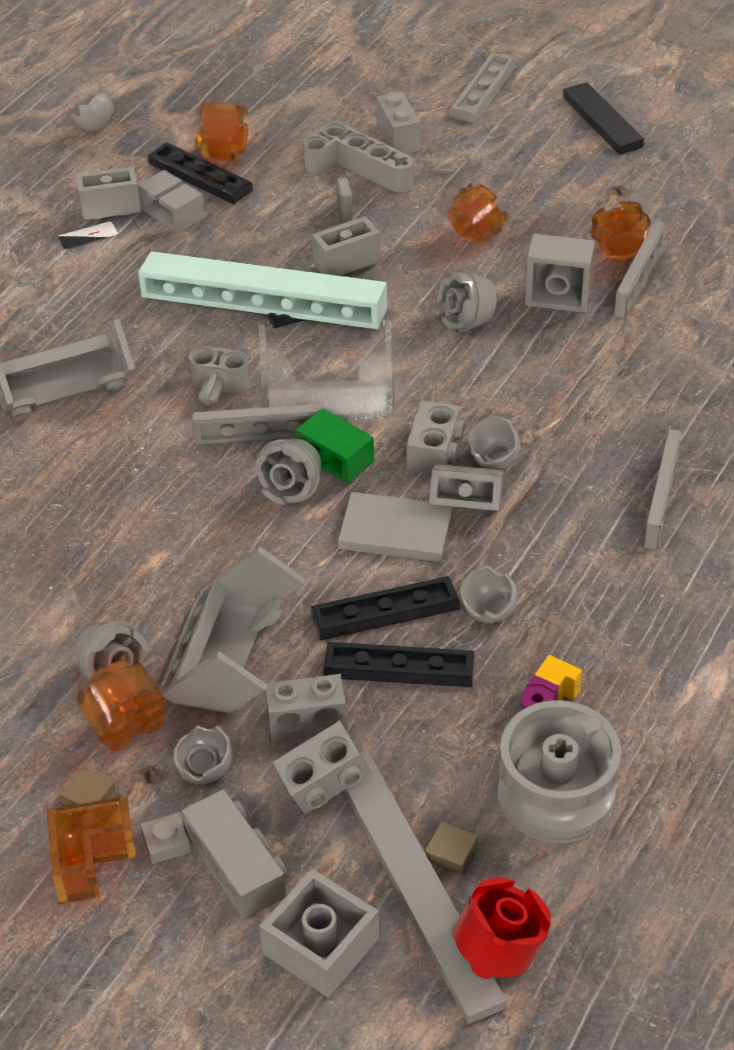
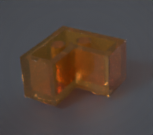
M127 796L46 809L52 877L59 904L99 898L96 864L136 857L133 826Z

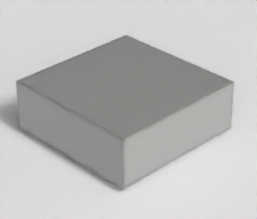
M348 178L337 179L336 193L340 217L342 220L353 219L352 193Z

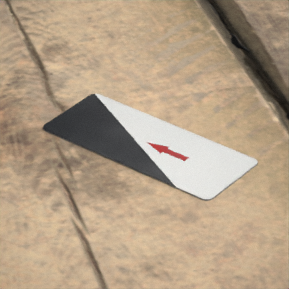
M106 222L59 235L58 239L63 248L68 249L118 235V232L112 222Z

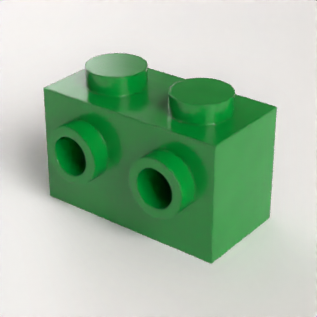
M324 408L296 429V438L307 441L317 450L321 459V468L347 484L374 462V437Z

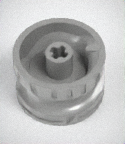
M559 700L536 703L524 708L508 722L500 742V779L497 792L502 813L518 831L543 842L570 843L580 841L595 834L606 824L614 810L621 760L620 740L609 721L600 713L576 702Z

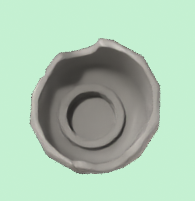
M98 93L90 100L88 105H79L80 115L72 114L71 119L86 132H98L104 129L112 119L114 113L113 102L106 93Z
M498 416L484 418L473 425L467 438L475 462L485 469L499 470L508 467L517 460L521 449L520 438L513 423L508 419Z
M483 566L472 570L462 580L459 590L462 603L467 612L477 621L489 624L499 623L507 619L516 608L519 595L510 576L506 573L496 572L491 566Z
M196 726L189 734L180 738L173 750L175 769L186 781L193 784L206 785L221 779L232 764L230 738L219 726H215L214 729Z

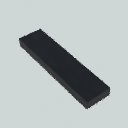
M588 82L563 89V98L619 155L644 147V138Z
M168 142L148 155L149 164L165 170L173 176L229 203L235 204L253 191L252 182Z
M446 576L311 606V615L321 641L460 610V600L450 577Z
M327 642L323 672L324 676L341 674V679L472 687L475 651Z

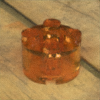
M217 101L202 103L200 118L203 120L202 129L197 131L195 145L196 148H201L204 158L236 163L241 161L237 155L244 154L248 137V124L243 123V116H248V109L245 105Z
M123 660L102 668L88 680L91 686L85 694L80 690L77 695L76 703L99 741L109 746L111 751L115 752L124 749L130 743L132 737L142 732L146 734L154 733L164 724L162 715L166 708V700L140 662L136 661V665H130L127 660Z

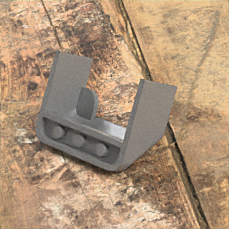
M120 319L113 320L107 333L104 335L2 363L0 360V403L4 413H12L13 418L30 414L32 412L31 408L103 387H106L107 391L124 387V381L130 378L135 370V366Z
M259 546L209 583L197 596L159 686L158 694L170 703L229 714L235 710L240 711L243 709L248 701L264 692L267 684L244 669L257 632L266 626L270 628L277 622L281 615L279 607L282 599L301 587L305 582V578Z

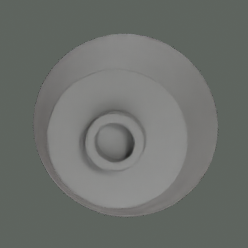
M466 269L451 272L452 276L450 278L442 280L438 295V302H444L446 316L441 319L445 326L449 329L466 332L488 323L493 318L496 309V291L493 283L488 278Z
M297 438L274 440L266 444L260 451L254 466V474H258L259 481L263 486L261 492L271 501L282 505L286 503H299L309 499L317 490L321 473V459L317 450L305 440Z
M124 621L100 622L88 626L81 632L74 646V660L84 681L93 690L102 693H110L117 690L125 692L134 687L145 674L146 670L142 666L145 660V650L149 651V647L145 638L132 624Z

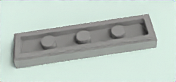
M491 53L450 108V118L475 124L515 69L516 59Z
M654 221L616 292L614 317L625 319L663 248L665 223Z
M326 403L194 412L195 443L199 445L296 438V429L322 408L326 410Z
M669 429L647 521L644 548L654 550L659 548L680 453L682 433L678 430Z

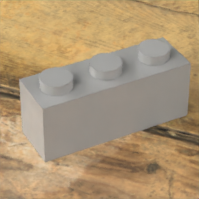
M223 789L181 810L187 838L243 920L286 897L285 879L288 878L287 870L278 856L272 858L267 851V843L258 828L252 830L247 823L246 812L238 800L232 802Z

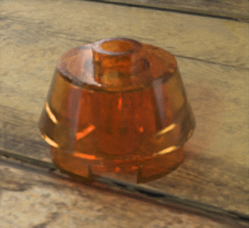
M469 183L466 187L458 190L448 210V218L459 235L472 243H478L502 231V226L508 221L507 212H500L494 203L497 199L496 195L482 184L472 187L471 183Z
M621 201V207L605 211V207H602L593 215L591 219L593 225L590 231L591 236L608 258L617 260L627 259L636 256L650 228V218L642 210L639 203Z

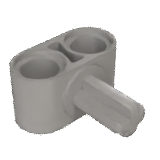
M201 346L191 350L189 353L191 383L194 387L201 389L198 399L199 402L205 404V407H211L212 404H216L221 392L238 394L248 390L250 387L249 359L244 352Z

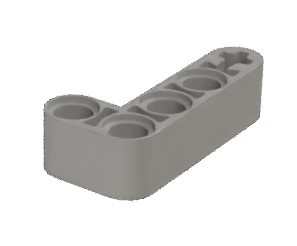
M338 122L328 123L308 136L303 142L304 168L310 173H324L338 164L397 193L408 192L413 188L414 160L411 156L347 125Z

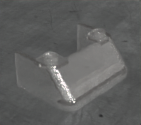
M383 320L384 352L369 353L363 357L359 365V379L295 381L294 366L287 358L281 356L268 357L267 324L259 325L262 408L326 403L327 411L340 416L345 421L378 420L387 417L394 407L391 320Z

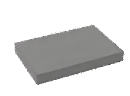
M351 492L338 538V549L442 562L453 514V506L429 504V501Z

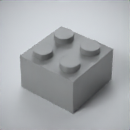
M533 234L527 259L525 306L587 313L592 287L595 241Z
M311 869L259 926L262 954L329 998L379 940V910L319 872Z

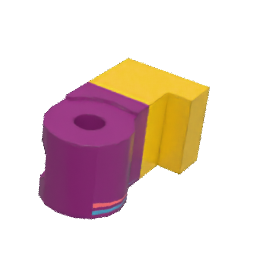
M548 655L521 695L522 710L536 703L559 701L564 696L574 700L581 691L582 669Z

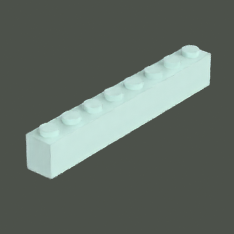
M152 251L138 271L141 297L261 314L272 312L276 313V315H290L292 318L371 329L379 328L387 310V282Z

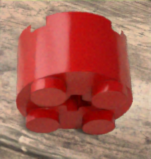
M490 878L482 881L472 893L452 931L458 950L471 964L474 974L483 979H490L493 976L510 978L527 971L546 940L548 929L551 926L549 909L541 897L529 888L525 893L513 887L516 881L507 878Z

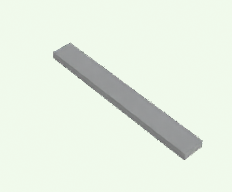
M369 751L362 752L361 755L372 773L364 777L354 787L347 788L343 792L467 1024L469 1025L507 1009V1000L495 978L483 979L474 974L471 964L458 950L452 931L460 915Z

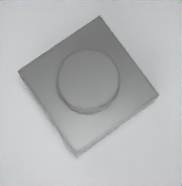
M179 813L140 823L152 864L191 853L190 844Z

